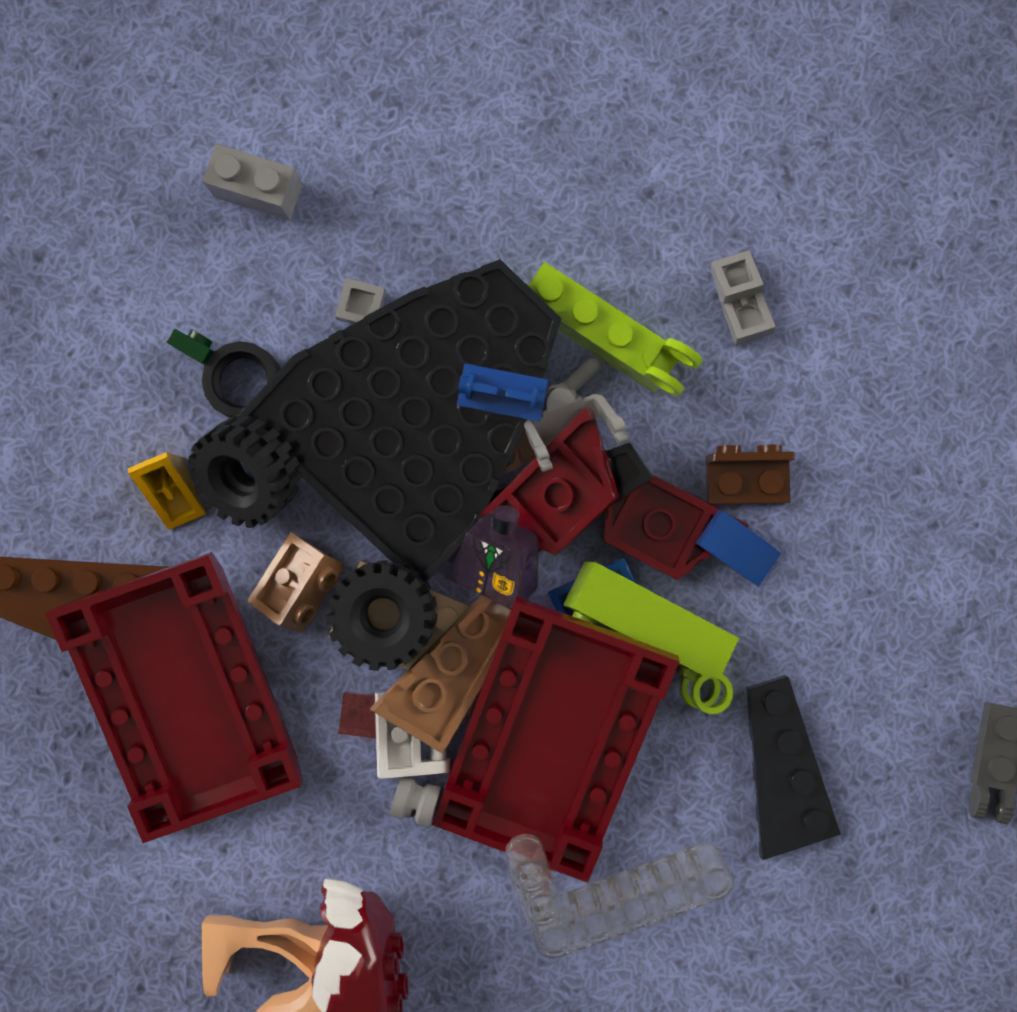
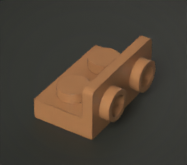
M290 532L247 602L279 626L301 633L313 621L319 605L328 591L337 583L344 564L328 556L299 535Z

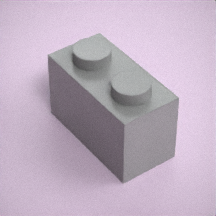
M216 143L203 179L204 185L215 198L289 221L291 220L302 187V182L293 167Z

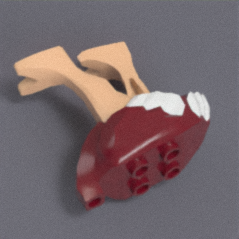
M325 879L321 888L324 900L320 905L322 921L327 925H309L295 918L259 922L241 919L232 915L206 916L202 922L203 991L205 996L217 995L224 975L231 973L235 952L241 948H260L281 954L293 962L310 979L296 990L273 995L255 1012H403V1000H408L409 995L407 973H400L399 959H403L404 956L402 932H395L394 917L375 892L363 891L347 881Z

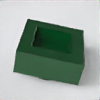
M174 329L166 342L203 365L206 364L214 352L210 349L213 341L192 329L188 335Z

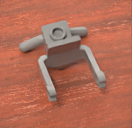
M597 358L588 359L565 381L547 387L540 422L527 419L524 423L529 442L535 452L542 472L553 469L546 446L584 408H591L595 417L602 418L618 444L629 441V436L625 432L627 428L621 416L616 415L603 395L593 394L585 398L577 397L576 392L601 370L602 365ZM542 437H544L546 446L544 445V443H543L542 440H541Z

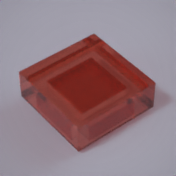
M347 691L343 693L338 734L376 738V716L373 711L369 710L375 704V695Z

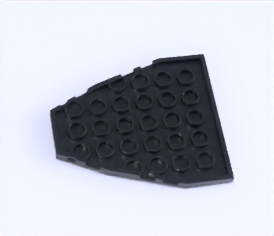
M499 259L482 265L481 268L460 273L429 287H422L411 291L370 313L357 323L331 334L329 338L308 349L294 354L237 417L250 416L251 424L257 419L266 422L264 428L266 431L275 428L280 433L277 437L278 441L281 444L287 441L292 447L287 452L289 457H297L299 465L293 470L301 472V477L393 563L396 561L404 563V567L409 570L414 568L420 573L419 578L425 582L477 530L483 518L480 513L488 506L525 429L524 423L527 420L458 406V387L460 377L463 374L464 364L543 379L562 318Z

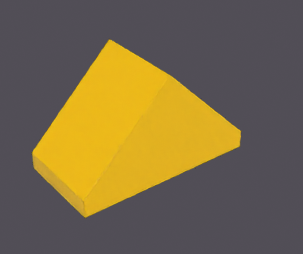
M165 452L128 468L129 476L168 530L206 515L205 508L200 496L194 489L195 484L190 479L189 470L183 457Z

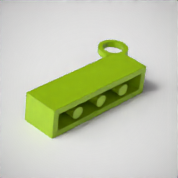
M546 262L542 264L528 285L562 318L558 329L559 332L654 394L660 388L670 395L680 397L685 388L669 374L677 361L692 369H698L703 362L702 357L686 344L672 338L662 339Z
M584 562L563 606L574 611L572 617L594 625L599 624L613 632L679 655L680 662L678 666L681 668L678 674L682 676L679 692L683 701L687 705L708 714H718L726 710L733 698V687L730 680L723 675V672L740 638L597 562ZM710 679L712 692L707 699L701 701L700 688L705 681ZM690 680L693 681L691 686V697L688 694V684ZM721 682L724 687L723 699L719 704L712 706L719 698Z

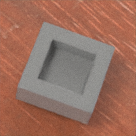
M345 278L335 315L336 319L351 324L364 319L365 316L383 307L386 289Z

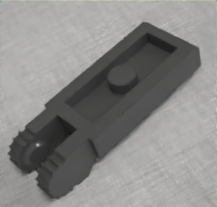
M989 702L984 703L970 780L973 783L969 802L971 817L983 819L987 814L990 801L988 787L998 789L994 808L995 820L998 823L1008 824L1014 815L1013 810L1016 804L1014 793H1017V708Z

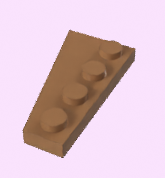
M488 587L485 590V596L482 594L369 710L443 754L484 683L514 600L503 593L501 594L494 587Z

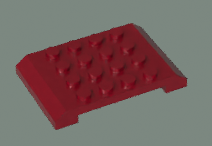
M213 552L63 604L45 613L61 652L69 651L131 798L127 808L142 843L301 787L303 779L298 756L225 572Z
M516 596L446 782L432 825L588 883L603 848L604 835L660 700H664L680 662L679 655Z

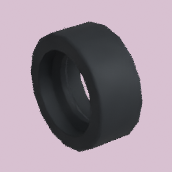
M237 341L225 344L213 352L204 365L201 379L204 396L215 410L229 418L236 416V419H239L237 415L246 406L231 403L221 391V374L228 364L242 358L254 360L265 370L267 383L281 369L270 353L254 343Z

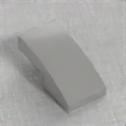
M750 250L711 262L715 286L735 346L774 334L776 326L763 297L762 289L764 284Z

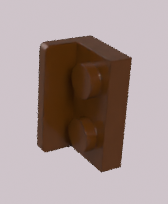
M740 445L717 446V453H711L705 457L706 498L708 504L791 503L789 462L795 460L794 452H782V445L757 446V452H741Z

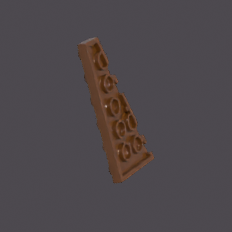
M0 556V618L56 640L45 614L48 610L168 568V566Z

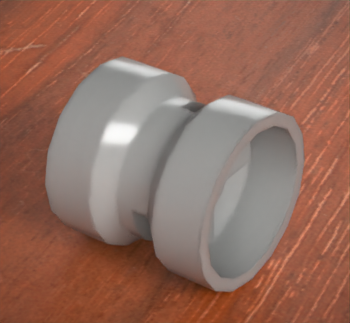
M408 776L401 777L389 816L399 819L411 816L414 817L416 824L429 828L441 787L430 783L422 787L416 784L414 778Z

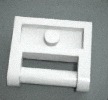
M375 692V703L386 692ZM375 713L377 776L380 779L451 772V758L447 757L446 749L442 754L430 747V758L421 760L420 740Z

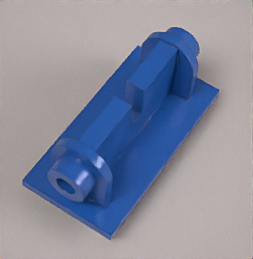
M465 363L458 387L457 405L540 422L548 380Z

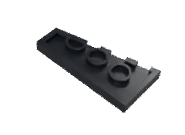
M783 675L747 687L750 740L752 741L753 779L755 780L757 802L755 804L760 841L758 842L759 857L765 860L841 835L789 677Z

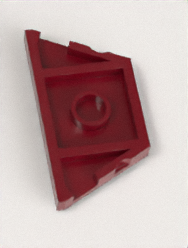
M584 408L546 446L553 469L542 472L537 458H535L480 513L483 516L480 522L481 525L492 526L493 517L495 516L499 520L510 522L508 536L522 542L529 541L541 550L558 555L619 498L596 417L591 408Z
M653 475L654 479L604 511L603 542L678 580L701 561L711 556L710 553L695 543L718 508ZM733 517V518L736 519L738 522H740L741 524H743L745 527L748 528L749 525H748L747 523H745V522H743V521H741V520H739V519Z

